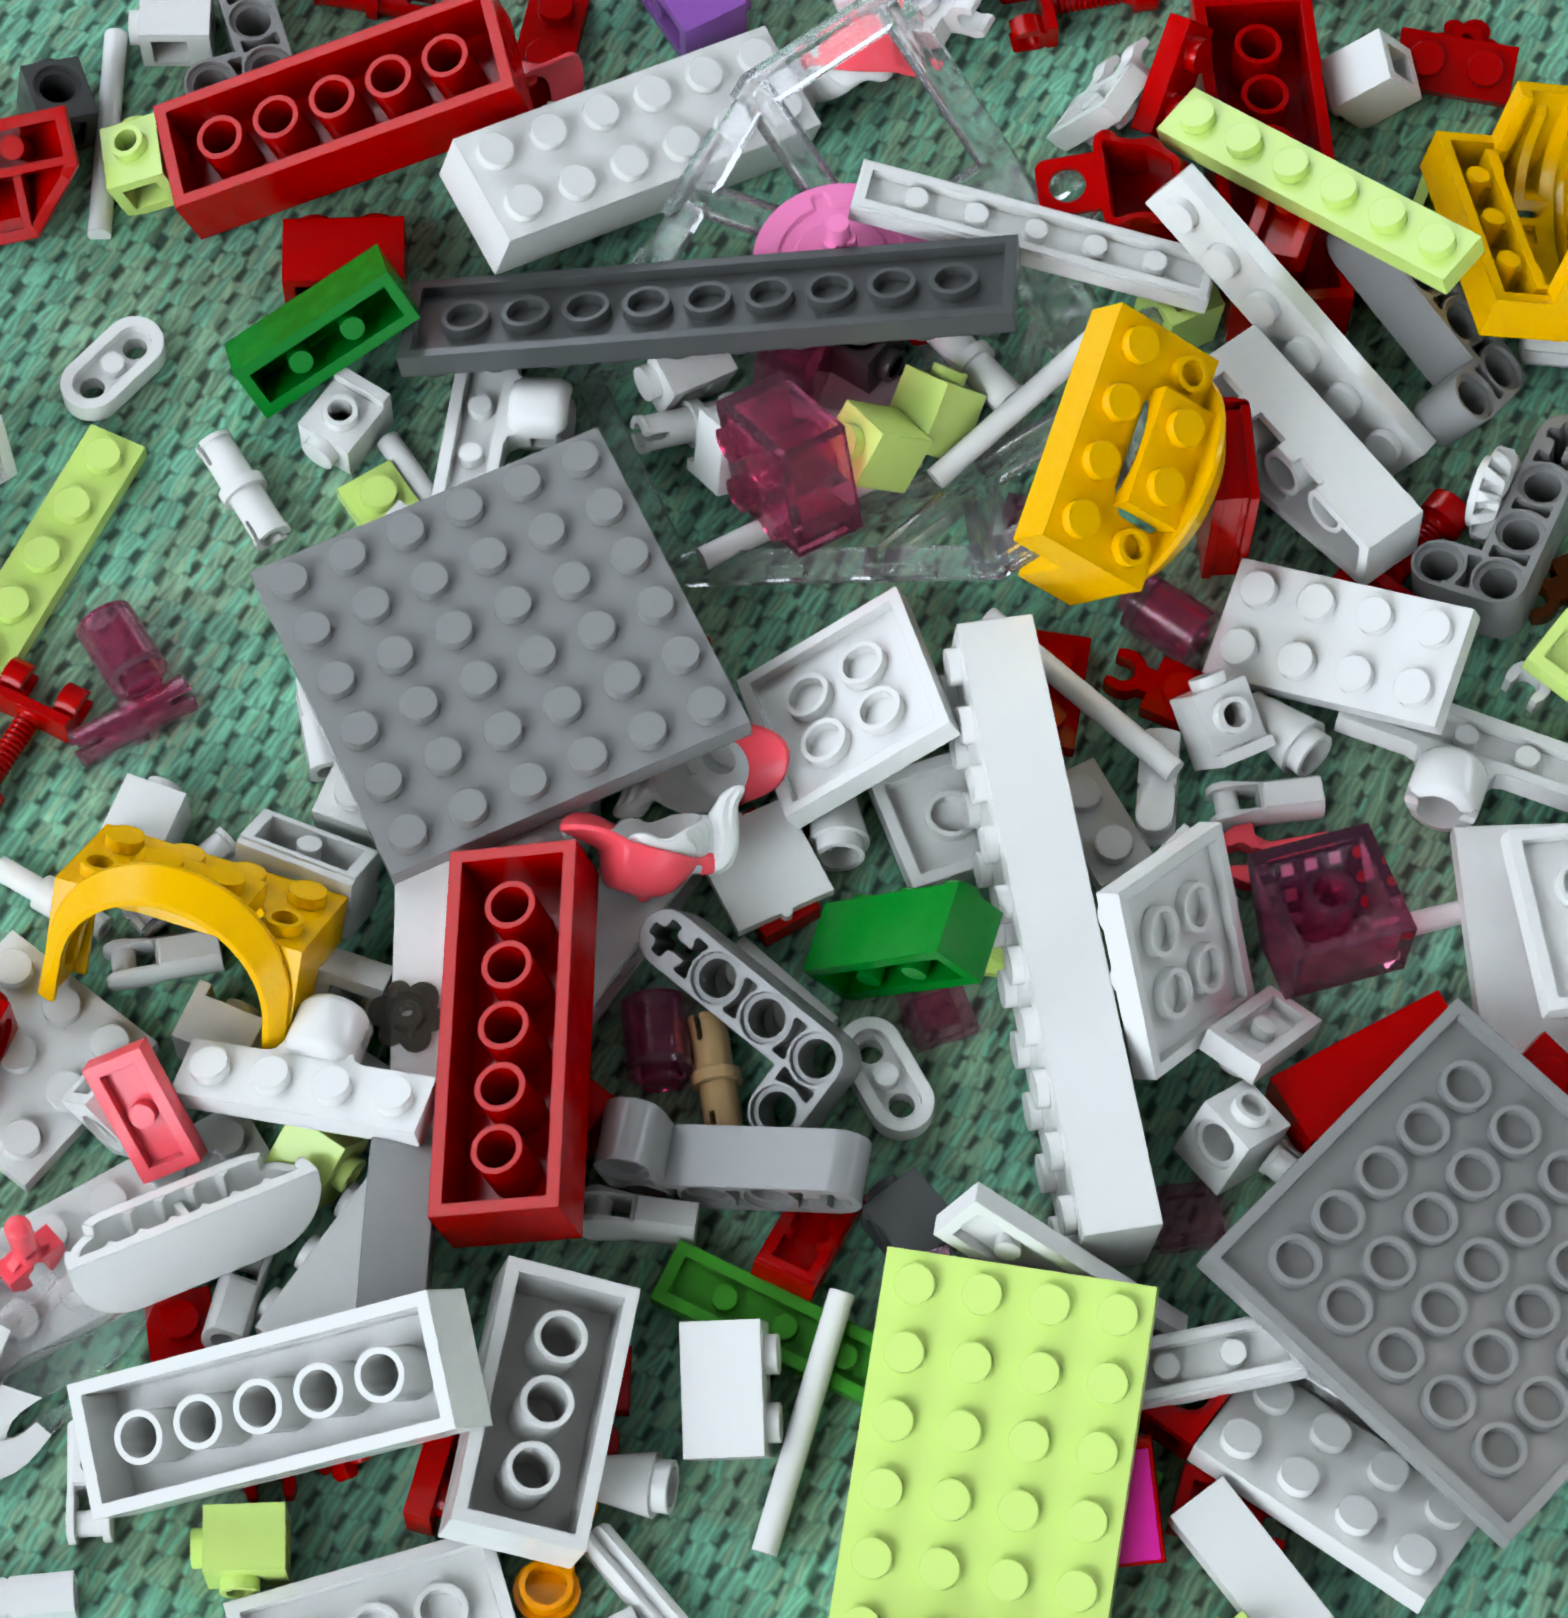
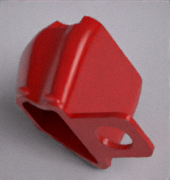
M1100 130L1093 139V152L1042 160L1036 165L1034 172L1039 205L1074 215L1102 211L1104 223L1179 242L1145 202L1190 164L1165 148L1163 143L1154 137L1146 136L1129 139L1118 137L1111 130ZM1061 171H1076L1084 178L1086 183L1085 190L1077 200L1061 202L1050 193V182Z

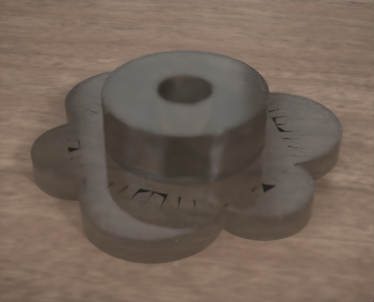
M402 980L392 982L387 989V995L375 998L368 1008L371 1022L380 1028L378 1031L380 1042L387 1047H393L400 1043L406 1051L412 1053L425 1050L431 1042V1032L439 1030L440 1009L437 1008L440 1000L439 993L436 987L428 982H418L411 987ZM406 1010L412 1011L409 1016L402 1015Z

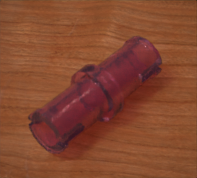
M178 674L170 681L133 700L129 696H125L115 701V709L76 729L73 728L67 731V737L71 746L77 745L78 747L96 739V741L74 751L81 764L87 768L93 762L132 742L139 746L151 739V732L188 713L197 711L198 704L194 695L190 697L184 695L169 703L170 700L191 690L182 675Z

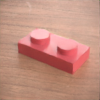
M146 1037L87 1062L82 1073L143 1184L203 1160L208 1150Z

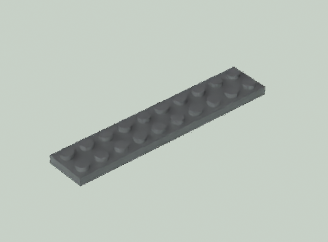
M1018 234L412 281L411 293L421 318L402 330L397 362L402 378L416 376L440 377L446 374L484 371L497 373L511 369L561 368L567 365L605 362L618 364L632 360L682 359L688 356L726 353L740 355L753 351L804 350L820 346L868 345L874 342L901 340L927 341L941 337L991 336L997 333L1016 332L1021 258Z

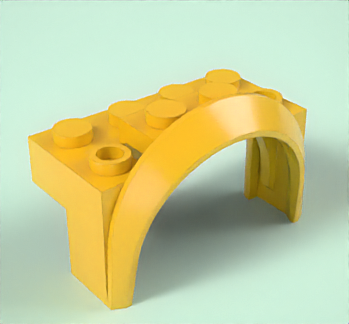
M1517 81L1492 135L1436 130L1421 162L1420 169L1436 213L1482 236L1485 252L1460 279L1478 334L1499 338L1508 337L1568 342V85ZM1521 211L1533 212V218L1519 217L1518 213Z
M1123 302L1092 310L1013 538L1015 542L1036 553L1024 556L1018 573L1019 577L1073 606L1116 595L1141 592L1144 582L1166 567L1184 549L1205 519L1215 499L1224 470L1226 457L1225 405L1220 390L1212 381L1219 363L1218 360ZM1148 400L1147 421L1140 447L1130 471L1116 493V484L1142 407ZM1118 508L1154 527L1156 531L1148 533L1122 518Z
M106 824L55 876L46 950L38 994L46 1000L53 1002L56 999L58 988L72 972L82 975L88 973L95 915L97 913L112 908L137 912L215 936L224 943L244 966L257 991L262 1012L261 1049L276 1048L285 1040L299 1005L309 996L314 995L318 969L341 943L348 896L328 891L324 885L315 881H295L268 873L262 866L252 862H232L206 854L202 848L193 844H173L146 836L142 830L133 826Z

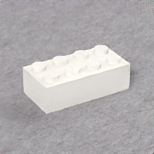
M510 1255L507 1257L494 1278L478 1350L493 1425L460 1433L437 1537L571 1569L587 1551L641 1288Z

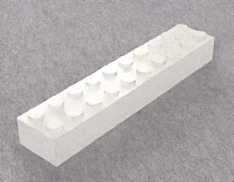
M1033 614L956 624L951 648L943 650L945 674L938 675L961 732L960 736L949 741V751L954 771L964 770L968 791L961 792L963 821L967 830L976 828L980 850L973 851V868L976 883L979 889L988 888L991 905L1003 912L993 948L1001 947L1003 953L1004 969L997 972L998 991L1002 1007L1004 1009L1013 1008L1017 1030L1010 1031V1049L1015 1069H1025L1030 1091L1023 1092L1022 1094L1023 1113L1028 1131L1038 1130L1042 1153L1035 1155V1170L1041 1193L1051 1192L1055 1216L1048 1217V1226L1113 1268L1146 1263L1163 1226V1220Z

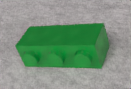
M375 244L224 345L232 373L268 419L421 317L411 290L379 245Z
M947 880L940 885L922 888L902 887L896 892L878 895L858 894L852 899L827 902L824 904L802 971L839 997L851 1001L982 983L1003 912L981 897V892L975 886L960 880Z

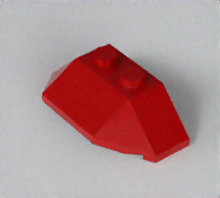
M67 105L0 119V246L41 238L80 166Z

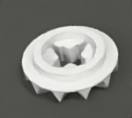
M1499 445L1491 455H1486L1477 469L1465 510V525L1469 527L1470 539L1474 542L1485 544L1520 469L1521 463L1515 449Z

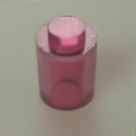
M1157 574L1144 582L1141 592L1122 594L1117 604V609L1123 612L1120 625L1184 665L1190 662L1209 637L1218 617L1216 611Z
M124 600L108 602L97 607L81 620L76 628V637L114 697L121 699L129 697L132 700H139L151 695L160 687L162 677L167 670V661L129 602Z
M667 988L645 989L627 995L620 1002L628 1079L635 1084L642 1085L643 1090L650 1093H664L679 1088L682 1084L681 1081L689 1077L693 1072L684 995L677 990Z

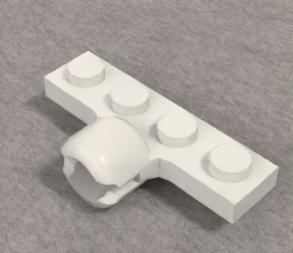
M511 369L497 373L484 371L455 374L431 496L505 466L506 458L512 451L517 449L540 451L573 437L576 424L575 400L571 398V394L574 392L572 384L562 378L521 376L522 369Z
M1454 703L1451 704L1441 735L1340 711L1338 713L1333 731L1402 754L1414 762L1415 767L1405 792L1404 801L1411 815L1421 824L1433 830L1451 832L1454 826L1473 825L1478 817L1486 792L1491 789L1505 790L1568 812V743Z
M317 993L309 996L299 1005L285 1040L276 1048L261 1049L193 1037L172 1086L184 1108L365 1139L375 1137L420 1147L434 1116L436 1077L361 1065L374 1033L372 1026L369 1025L370 1022L366 1011L355 1002L331 993Z
M979 1181L936 1215L933 1235L971 1259L1136 1283ZM1158 1297L1153 1336L1187 1329L1188 1315Z

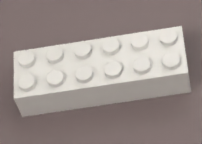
M764 25L454 138L439 176L494 275H498L796 161L805 156L822 123Z
M464 1288L426 1289L67 1385L93 1520L147 1513L493 1425Z

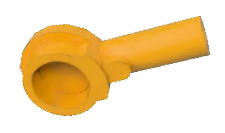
M596 1503V1508H595L593 1520H594V1518H595V1516H596V1514H597V1511H598V1509H599V1505H598L597 1503ZM534 1560L524 1566L515 1577L512 1595L515 1608L522 1618H570L579 1606L581 1588L574 1566L568 1569Z

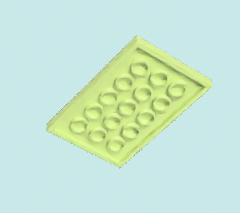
M887 1246L829 1618H1111L1159 1296L1158 1287Z

